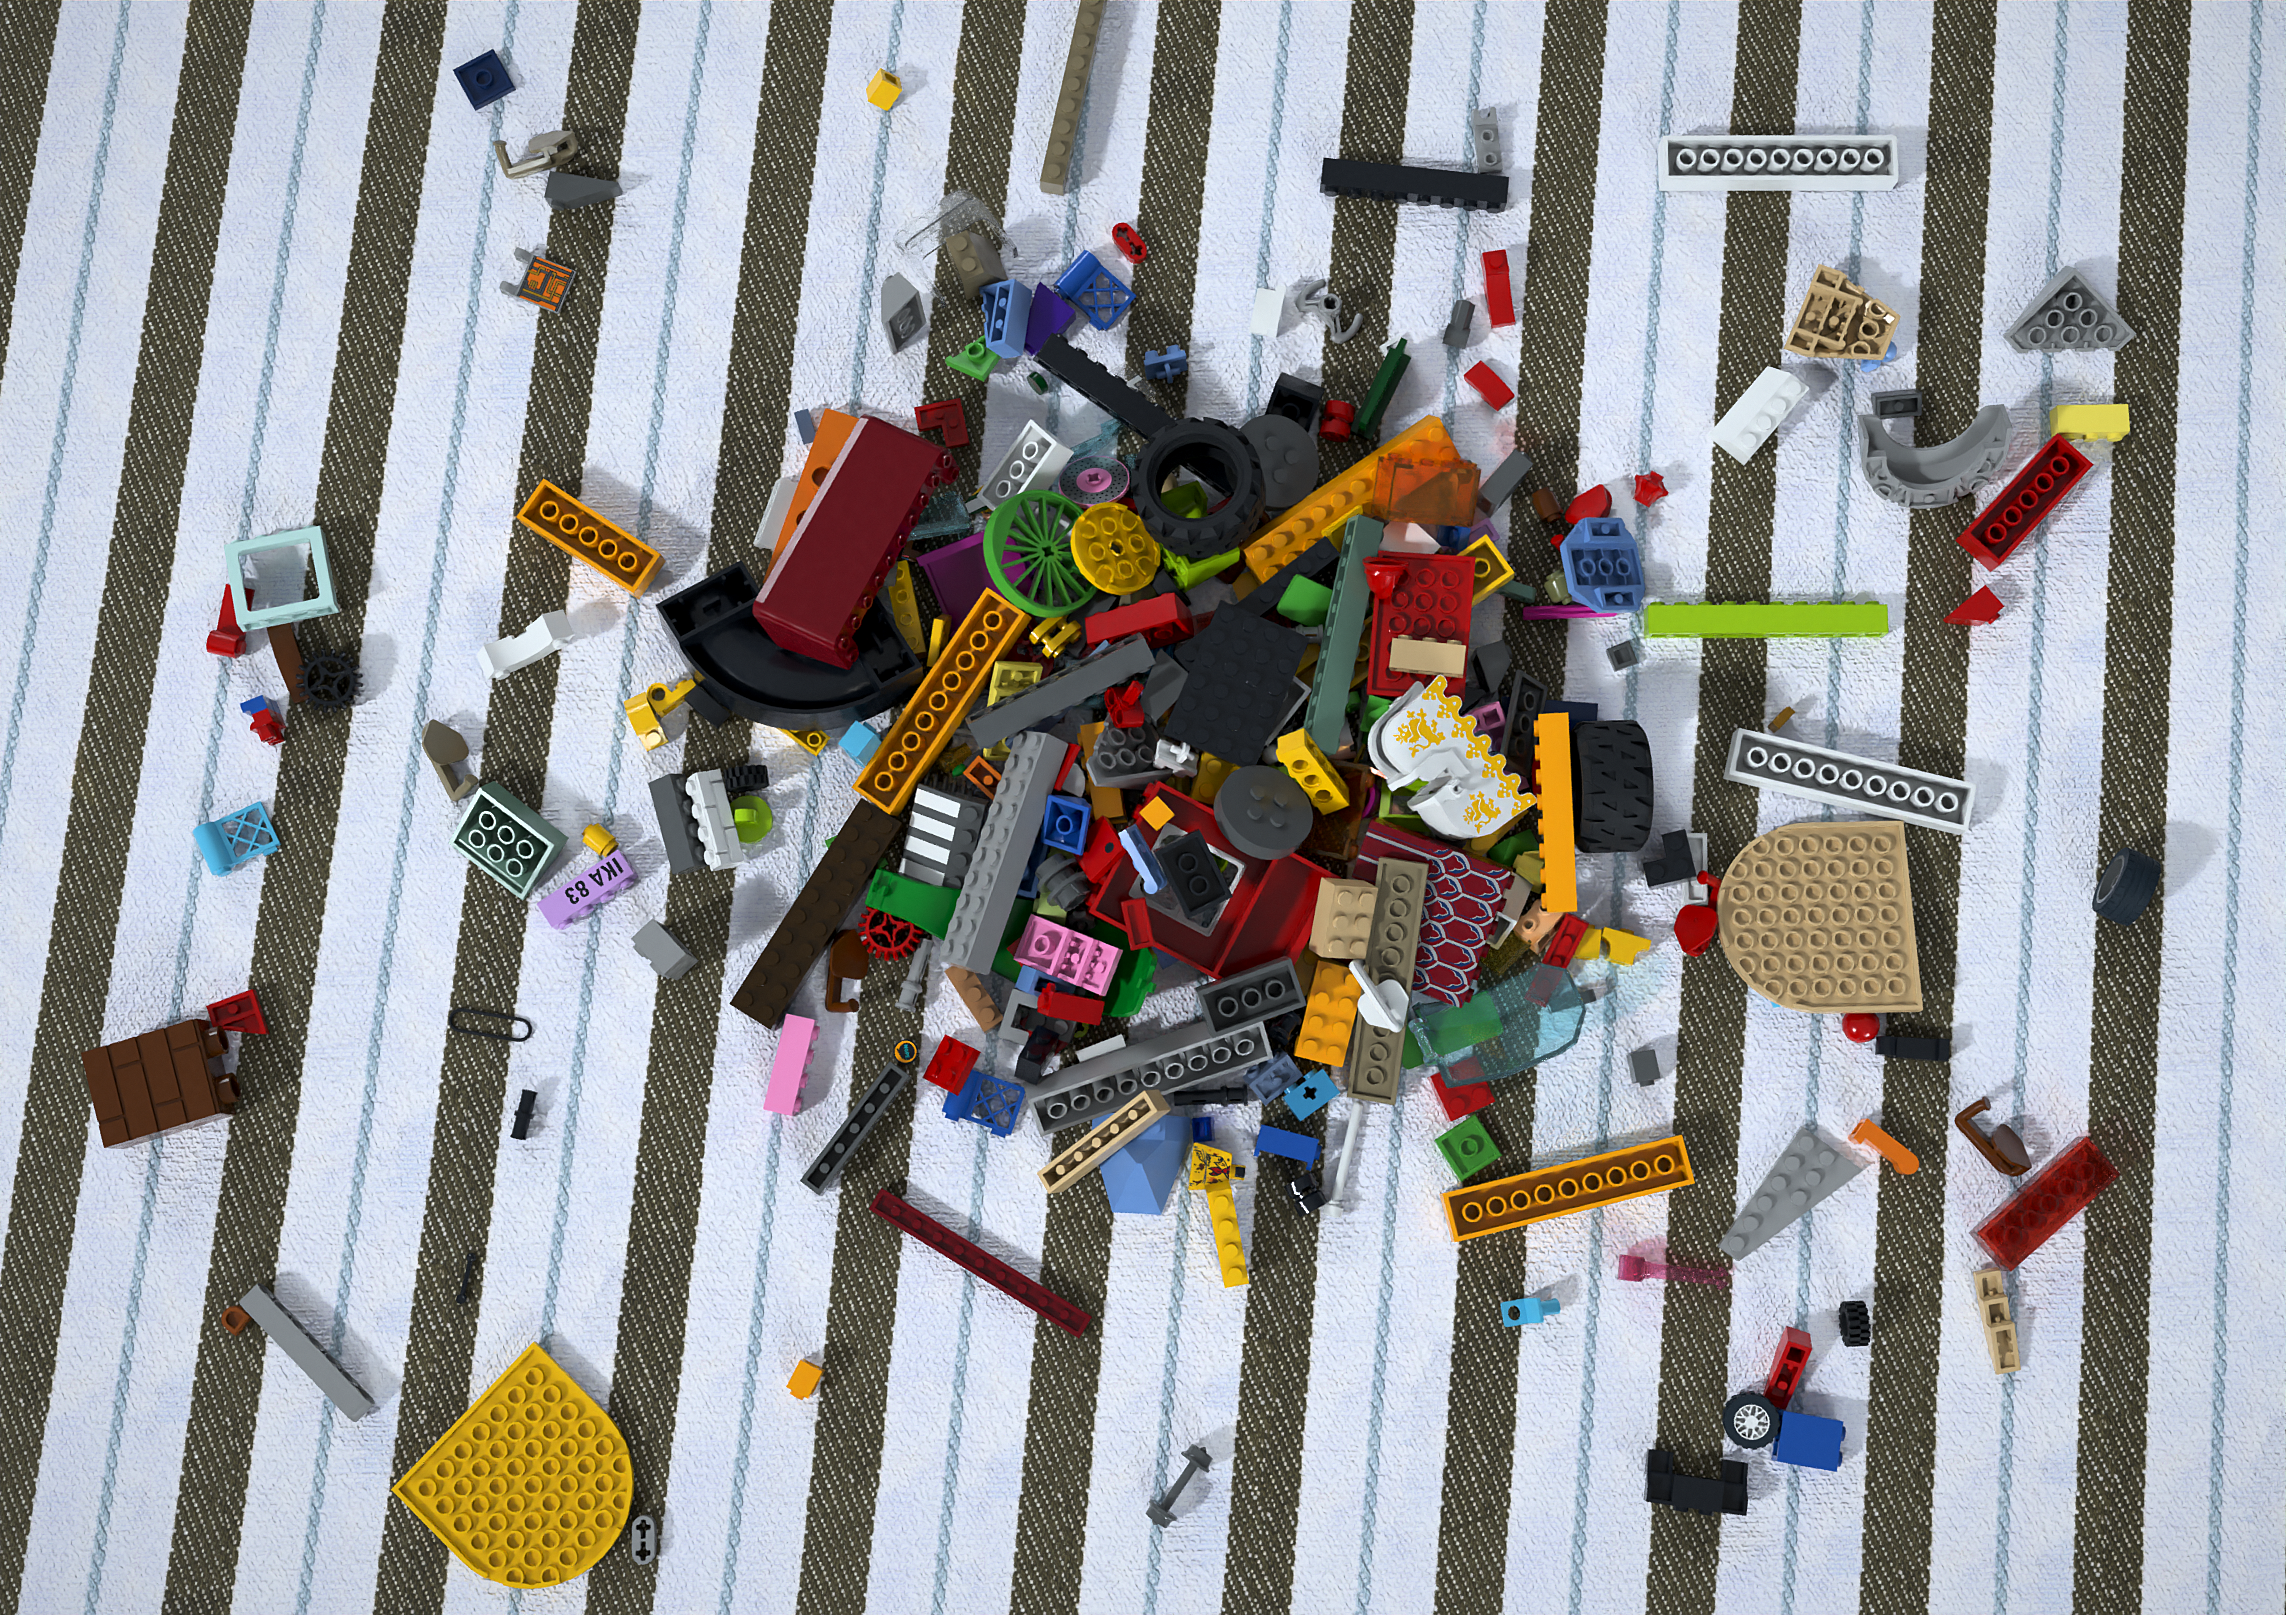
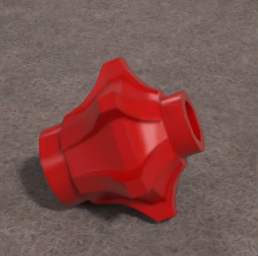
M1654 471L1646 475L1636 474L1634 477L1636 494L1633 499L1649 508L1657 499L1667 496L1669 493L1662 482L1664 477Z

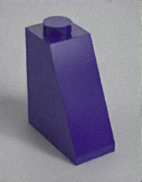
M1041 282L1036 287L1030 306L1024 343V352L1031 357L1037 354L1051 333L1062 335L1076 320V311Z

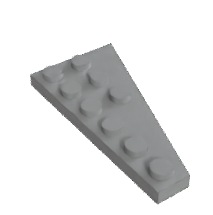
M1799 1127L1717 1247L1736 1261L1742 1260L1863 1170L1804 1127Z

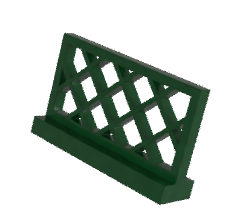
M1401 337L1396 349L1390 347L1351 426L1350 433L1371 442L1412 357L1404 354L1408 340Z

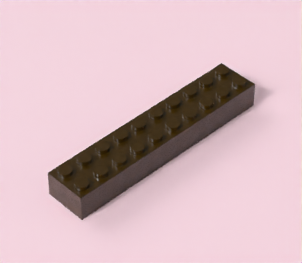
M863 798L859 800L729 1003L730 1005L773 1031L776 1030L875 875L876 870L905 827L903 823Z

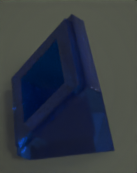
M1214 1117L1192 1118L1193 1142H1215Z

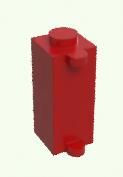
M1048 983L1046 988H1042V993L1038 997L1037 1012L1048 1017L1099 1026L1105 1002L1102 1001V995L1094 993V996L1091 997L1055 990L1054 983Z

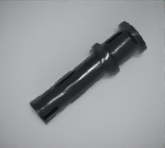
M1243 1084L1242 1087L1229 1088L1223 1085L1220 1089L1175 1091L1174 1105L1221 1104V1106L1228 1107L1230 1104H1243L1248 1106L1247 1084Z

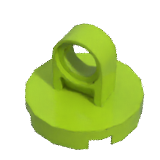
M746 795L738 797L730 803L739 842L747 844L757 843L771 831L773 814L765 801L756 796Z

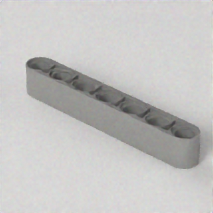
M257 1283L239 1301L244 1310L350 1420L357 1422L375 1404L373 1398L267 1287Z

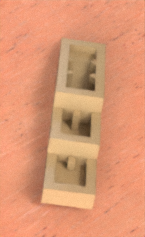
M1998 1267L1973 1271L1982 1325L1995 1374L2019 1371L2021 1366L2015 1324L2010 1318L2008 1297L2003 1292L2001 1271Z

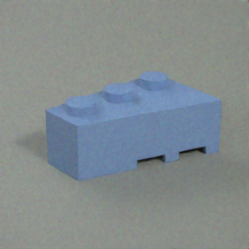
M1016 279L979 287V292L983 295L984 302L981 308L986 317V322H984L986 347L1004 359L1023 355L1033 291Z

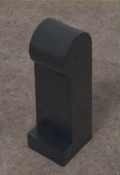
M1876 1036L1875 1055L1897 1059L1948 1062L1950 1039Z

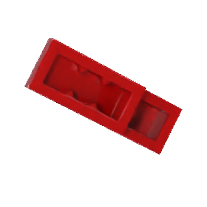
M1506 250L1483 252L1480 262L1491 329L1514 325L1515 316Z

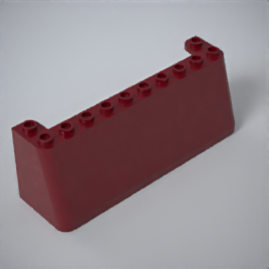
M863 414L859 418L754 601V617L777 646L846 670L851 668L859 655L857 645L852 637L855 631L859 629L865 613L872 606L873 599L878 590L883 586L884 579L889 570L895 565L898 554L906 545L907 538L912 529L916 527L918 519L924 508L927 507L932 493L939 486L940 480L943 484L951 485L959 476L960 468L947 448L875 416Z

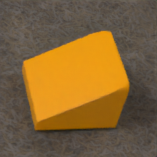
M1158 796L1139 812L1155 831H1158L1175 815Z

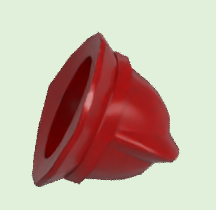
M1368 556L1362 560L1368 587L1379 599H1386L1391 596L1400 576L1403 575L1404 569L1409 566V562L1380 557Z

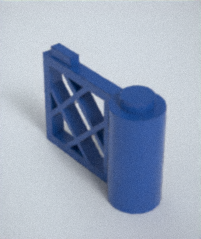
M1083 250L1053 284L1055 288L1054 293L1062 300L1067 299L1073 302L1091 318L1089 323L1098 331L1101 329L1107 331L1136 298V295L1103 267L1099 260L1087 250ZM1101 273L1109 279V288H1096V279ZM1093 283V289H1088L1089 286ZM1122 291L1129 298L1124 303L1114 304L1113 292ZM1097 292H1110L1111 304L1097 305ZM1083 293H1093L1094 305H1084L1079 298ZM1111 308L1112 317L1107 323L1098 317V309Z
M971 1070L958 1096L948 1091L942 1112L946 1113L944 1118L956 1122L959 1121V1118L992 1128L991 1134L1005 1138L1006 1134L1011 1135L1025 1090L1024 1087ZM983 1079L993 1082L997 1092L984 1097L980 1089ZM998 1084L1006 1086V1088L1000 1090ZM1010 1088L1020 1091L1017 1101L1007 1105L1002 1092ZM978 1094H980L982 1099L976 1102ZM999 1094L1005 1107L992 1113L986 1100ZM984 1102L989 1115L982 1119L972 1117L971 1114L974 1106ZM1015 1106L1013 1113H1011L1009 1108ZM1007 1110L1011 1118L1008 1128L998 1126L994 1116ZM991 1118L994 1124L985 1120Z

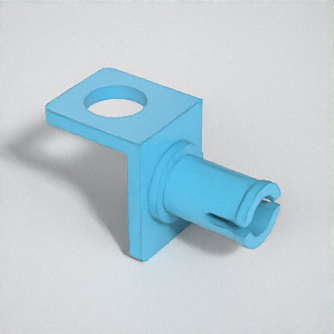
M1539 1297L1523 1298L1501 1302L1500 1304L1505 1327L1527 1323H1543V1316L1559 1314L1561 1310L1560 1303L1556 1298L1541 1301ZM1511 1306H1516L1520 1311V1316L1517 1320L1510 1319L1508 1315V1310Z

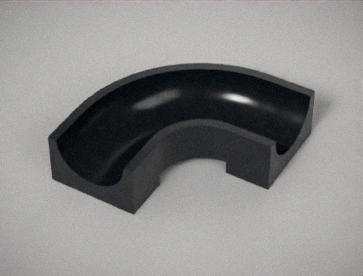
M742 560L656 604L663 631L695 681L724 707L744 718L766 726L793 731H820L850 726L855 720L858 722L865 721L914 696L923 682L921 663L877 595L873 599L872 606L865 613L859 629L855 631L852 637L857 645L859 655L849 670L779 647L775 644L753 615V604L760 589Z

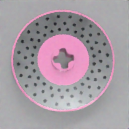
M1089 456L1078 459L1069 464L1059 478L1061 495L1069 498L1079 507L1087 509L1099 503L1117 502L1126 494L1130 485L1127 468L1118 460L1106 456Z

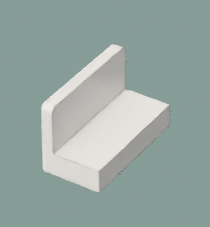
M1277 285L1276 291L1264 288L1257 289L1249 333L1276 338L1286 286Z

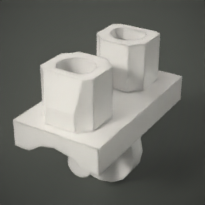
M1160 739L1157 742L1153 766L1158 769H1163L1166 766L1172 768L1175 776L1180 778L1186 775L1194 777L1197 774L1196 765L1199 755L1189 751L1190 745L1187 743H1181L1180 746Z

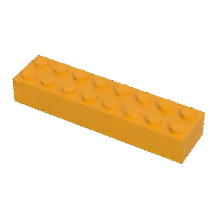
M1568 713L1538 714V720H1534V737H1539L1540 745H1535V760L1540 761L1541 769H1536V784L1542 787V794H1537V809L1543 810V819H1538L1539 835H1544V843H1539L1540 859H1545V868H1540L1541 884H1546V893H1541L1542 908H1547V913L1577 912Z

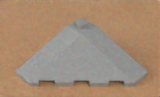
M2065 266L2045 285L2002 337L2017 353H2028L2029 350L2055 353L2062 352V349H2075V352H2095V348H2108V351H2119L2136 333L2076 268Z
M1108 712L1103 724L1105 726L1103 732L1098 735L1093 747L1094 753L1088 758L1086 763L1094 785L1099 787L1145 790L1149 782L1154 783L1155 780L1165 783L1174 773L1173 769L1167 766L1163 769L1153 766L1157 742L1160 740L1153 724L1148 725L1143 722L1141 727L1116 728Z

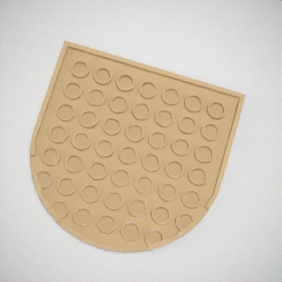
M1903 821L1810 822L1785 825L1760 835L1736 856L1727 869L1719 888L1716 903V912L1718 914L1717 930L1726 957L1738 975L1753 990L1782 1007L1805 1013L1921 1012L1923 1010Z

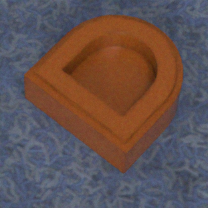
M242 1306L228 1307L221 1317L223 1326L235 1336H239L252 1319Z

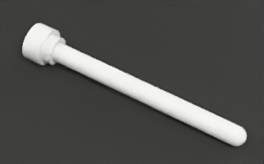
M1359 1101L1353 1104L1331 1200H1328V1203L1324 1205L1322 1213L1323 1215L1342 1219L1344 1210L1340 1201L1363 1108L1362 1103Z

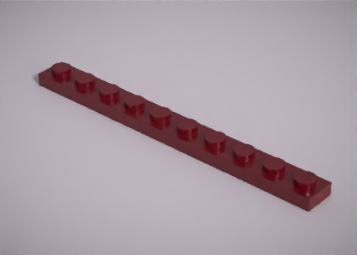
M883 1188L880 1189L869 1207V1210L1077 1338H1080L1092 1318L1086 1312Z

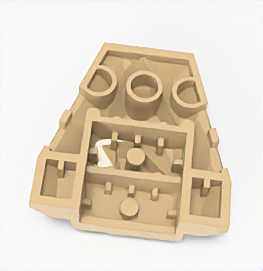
M1818 264L1784 349L1805 357L1883 360L1901 316L1876 298L1874 300L1866 294L1863 287L1860 285L1857 287L1846 279L1847 275L1843 272Z

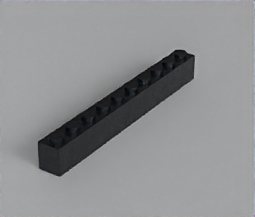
M1051 333L1033 358V361L1149 443L1151 442V435L1163 426H1176L1175 421L1180 420L1177 417L1172 418L1165 413L1166 410L1157 403L1152 404L1146 400V395L1137 389L1132 390L1120 376L1115 375L1114 377L1107 372L1108 369L1105 365L1098 361L1093 362L1090 360L1084 350L1078 347L1076 349L1068 344L1069 341L1061 334L1057 333L1055 335ZM1198 458L1181 464L1182 467L1223 496L1227 497L1233 493L1234 490L1230 486L1225 473L1224 463L1209 458Z

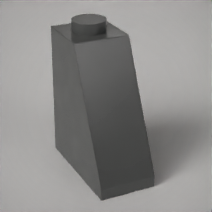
M1162 649L1157 653L1156 663L1153 664L1140 699L1144 712V722L1148 725L1152 723L1156 728L1172 713L1189 674Z

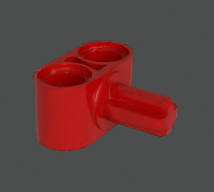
M1133 681L1130 686L1108 687L1105 691V704L1116 728L1141 727L1143 725L1144 712L1138 697L1143 691L1144 686L1138 681Z

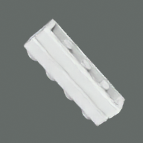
M716 769L694 773L687 778L686 792L693 801L692 814L698 820V837L704 843L706 850L704 852L705 862L707 865H710L711 871L737 867L745 860L721 771Z

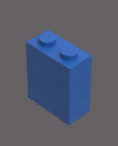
M1778 1409L1780 1427H1778L1777 1436L1774 1437L1771 1459L1782 1463L1837 1472V1467H1840L1842 1464L1840 1444L1841 1441H1844L1846 1435L1843 1421Z

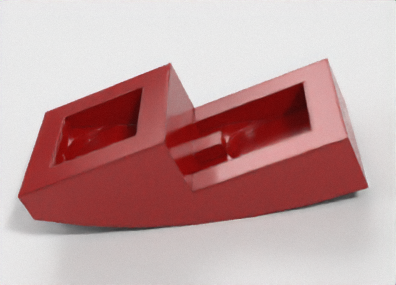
M1481 360L1463 375L1464 380L1481 394V398L1497 412L1515 397L1510 388Z

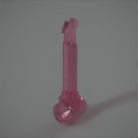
M1619 1254L1617 1277L1619 1280L1642 1282L1644 1279L1655 1278L1717 1285L1716 1289L1719 1290L1728 1285L1727 1282L1719 1279L1706 1278V1276H1729L1723 1267H1718V1271L1664 1265L1645 1261L1644 1257Z

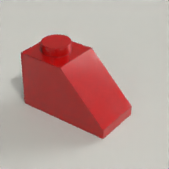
M1985 585L1945 617L1943 621L1948 624L1979 627L1985 622L1990 625L2001 616L1998 612L2005 606Z

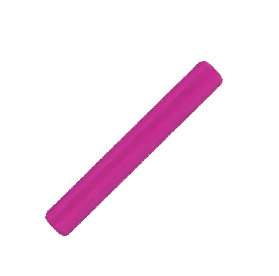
M1583 604L1524 607L1522 610L1524 620L1614 617L1617 615V613H1596Z

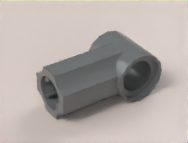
M1456 300L1442 344L1465 350L1471 330L1469 327L1476 305L1467 300Z

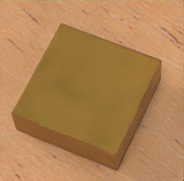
M1790 706L1786 707L1768 725V728L1775 733L1795 711Z

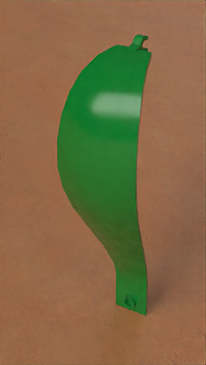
M878 868L869 888L865 905L913 923L944 941L962 889L931 885ZM1018 896L1015 897L990 969L1015 984L1022 967L1016 960H1013L1014 957L1007 948L1023 935L1030 915L1034 914L1037 916V912H1033L1035 899ZM1076 909L1068 911V915L1073 913ZM1095 916V928L1090 929L1088 933H1079L1123 950L1118 962L1119 967L1115 975H1113L1106 996H1102V1001L1105 1002L1102 1015L1111 1017H1130L1136 1015L1142 1008L1147 993L1154 994L1157 984L1153 983L1152 979L1158 957L1152 947L1131 951L1127 932ZM1089 990L1087 996L1093 997L1094 992Z

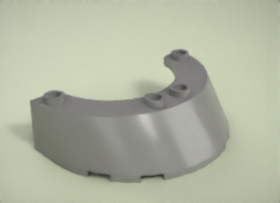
M2004 404L1988 405L1981 408L1972 424L1961 435L1947 443L1928 448H1914L1896 442L1886 433L1881 418L1875 414L1857 415L1861 465L1864 477L1878 496L1884 500L1889 499L1897 502L1901 507L1914 509L1937 508L1959 501L1958 498L1970 492L1976 493L1989 483L1988 479L1996 470L1999 471L2010 446L2012 425Z

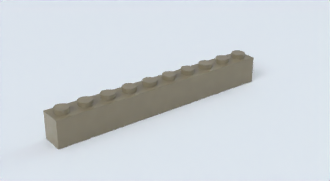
M1108 0L1080 1L1040 177L1041 192L1064 196Z

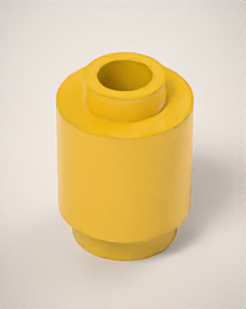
M599 823L594 826L592 824L588 825L582 833L584 836L582 842L599 856L607 857L611 855L619 845L616 837Z

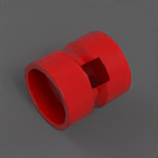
M1327 401L1323 413L1326 419L1321 421L1319 435L1330 441L1347 442L1351 432L1349 424L1353 422L1356 408L1343 401Z

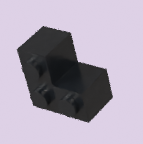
M1686 830L1662 834L1666 858L1643 863L1650 891L1697 880Z

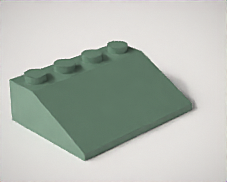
M493 781L479 787L448 844L521 900H524L557 859L569 838Z

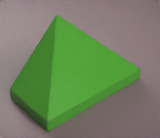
M1528 829L1508 838L1487 852L1491 860L1512 866L1518 854L1523 855L1524 851L1539 850V845L1531 830Z

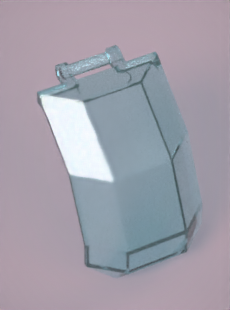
M1537 963L1523 974L1474 994L1470 1003L1465 1002L1462 1008L1443 1001L1427 1004L1418 1002L1412 1006L1416 1018L1411 1020L1408 1026L1410 1031L1415 1034L1422 1050L1425 1066L1438 1067L1446 1088H1453L1507 1078L1564 1053L1577 1044L1587 1008L1568 969Z

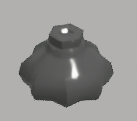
M1083 906L1076 908L1073 913L1066 917L1067 927L1077 932L1088 933L1090 929L1096 926L1095 916L1089 913L1086 907Z

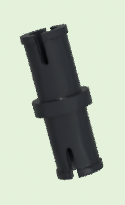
M522 1089L518 1110L514 1112L516 1118L512 1134L510 1135L511 1138L526 1140L530 1120L534 1118L532 1112L538 1092Z

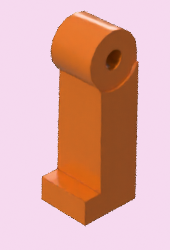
M1868 1118L1861 1119L1847 1138L1855 1145L1862 1142L1866 1143L1890 1161L1895 1171L1899 1174H1913L1919 1168V1160L1912 1152Z

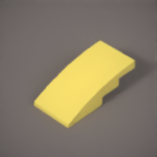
M995 661L987 707L1039 682L1043 669L1042 665L1032 662ZM1007 737L999 740V743L990 749L984 748L983 759L1006 761L1011 751L1005 745Z

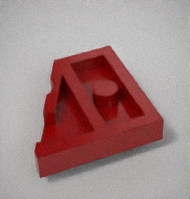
M254 989L206 1006L213 1027L220 1025L227 1031L270 1034L257 992Z

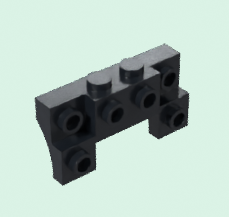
M1647 1448L1644 1472L1646 1474L1644 1501L1672 1505L1673 1510L1688 1512L1689 1508L1698 1509V1514L1713 1516L1714 1512L1747 1516L1748 1463L1721 1459L1719 1479L1672 1473L1674 1453Z

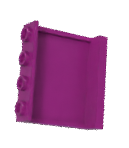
M985 530L917 557L919 566H924L943 614L951 615L952 617L951 633L948 634L949 638L955 635L986 587L1009 601L997 588L988 571L983 550ZM1007 536L1006 545L1018 546L1017 541ZM1003 551L1001 565L1021 559L1023 556L1021 553ZM1024 562L1003 569V571L1013 584L1027 569V566ZM1030 573L1016 586V589L1026 597L1032 584ZM1036 590L1033 600L1038 603L1041 600Z

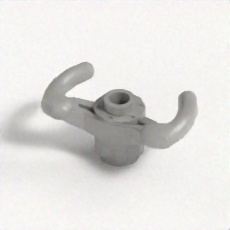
M1323 279L1314 281L1307 285L1298 295L1295 302L1297 309L1301 312H1313L1330 328V337L1333 342L1342 344L1348 341L1361 327L1363 315L1357 313L1350 328L1346 332H1341L1339 320L1342 307L1341 299L1334 293L1323 295L1319 300H1307L1311 293L1326 285Z

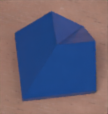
M1048 795L1040 842L1083 855L1092 808L1085 798Z

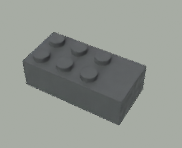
M1287 955L1194 988L1207 1029L1212 1038L1307 1005L1292 960Z

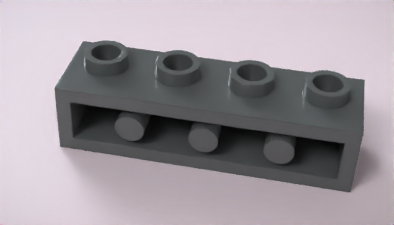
M667 774L648 783L673 875L689 874L709 866L704 859V852L706 851L704 843L698 837V820L692 814V798L686 792L687 779L685 774Z

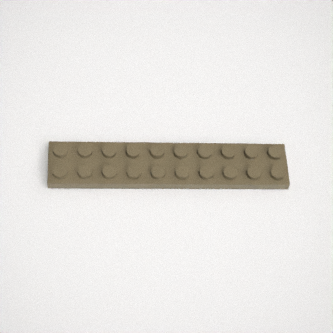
M1379 857L1375 887L1378 888L1364 970L1375 986L1388 979L1398 981L1409 996V1003L1404 1026L1397 1033L1387 1028L1368 1024L1358 1010L1347 1097L1389 1105L1396 1104L1429 870L1428 863ZM1362 987L1360 997L1365 993Z

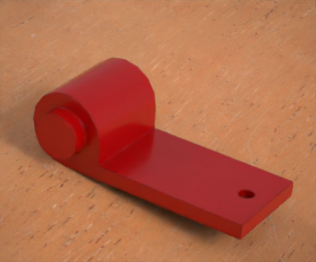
M226 584L217 630H212L209 633L206 649L211 654L237 659L246 651L247 644L245 638L247 631L243 632L237 625L231 586ZM244 588L248 611L251 612L255 590Z

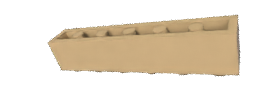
M1159 1089L1144 1090L1037 1172L1049 1194L1064 1192L1171 1110Z

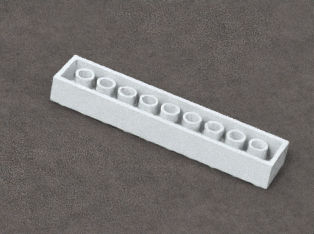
M1897 135L1662 136L1658 145L1659 191H1891L1899 180Z
M1738 728L1733 732L1723 779L1956 835L1968 831L1977 784Z

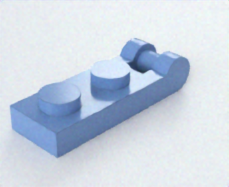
M1136 823L1118 833L1123 848L1128 851L1135 869L1140 872L1145 881L1144 890L1148 894H1154L1159 889L1165 887L1167 884L1166 876Z

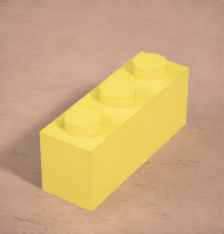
M2128 404L2057 405L2049 412L2051 438L2058 433L2067 442H2072L2075 439H2083L2084 442L2107 439L2109 442L2122 440L2130 432Z

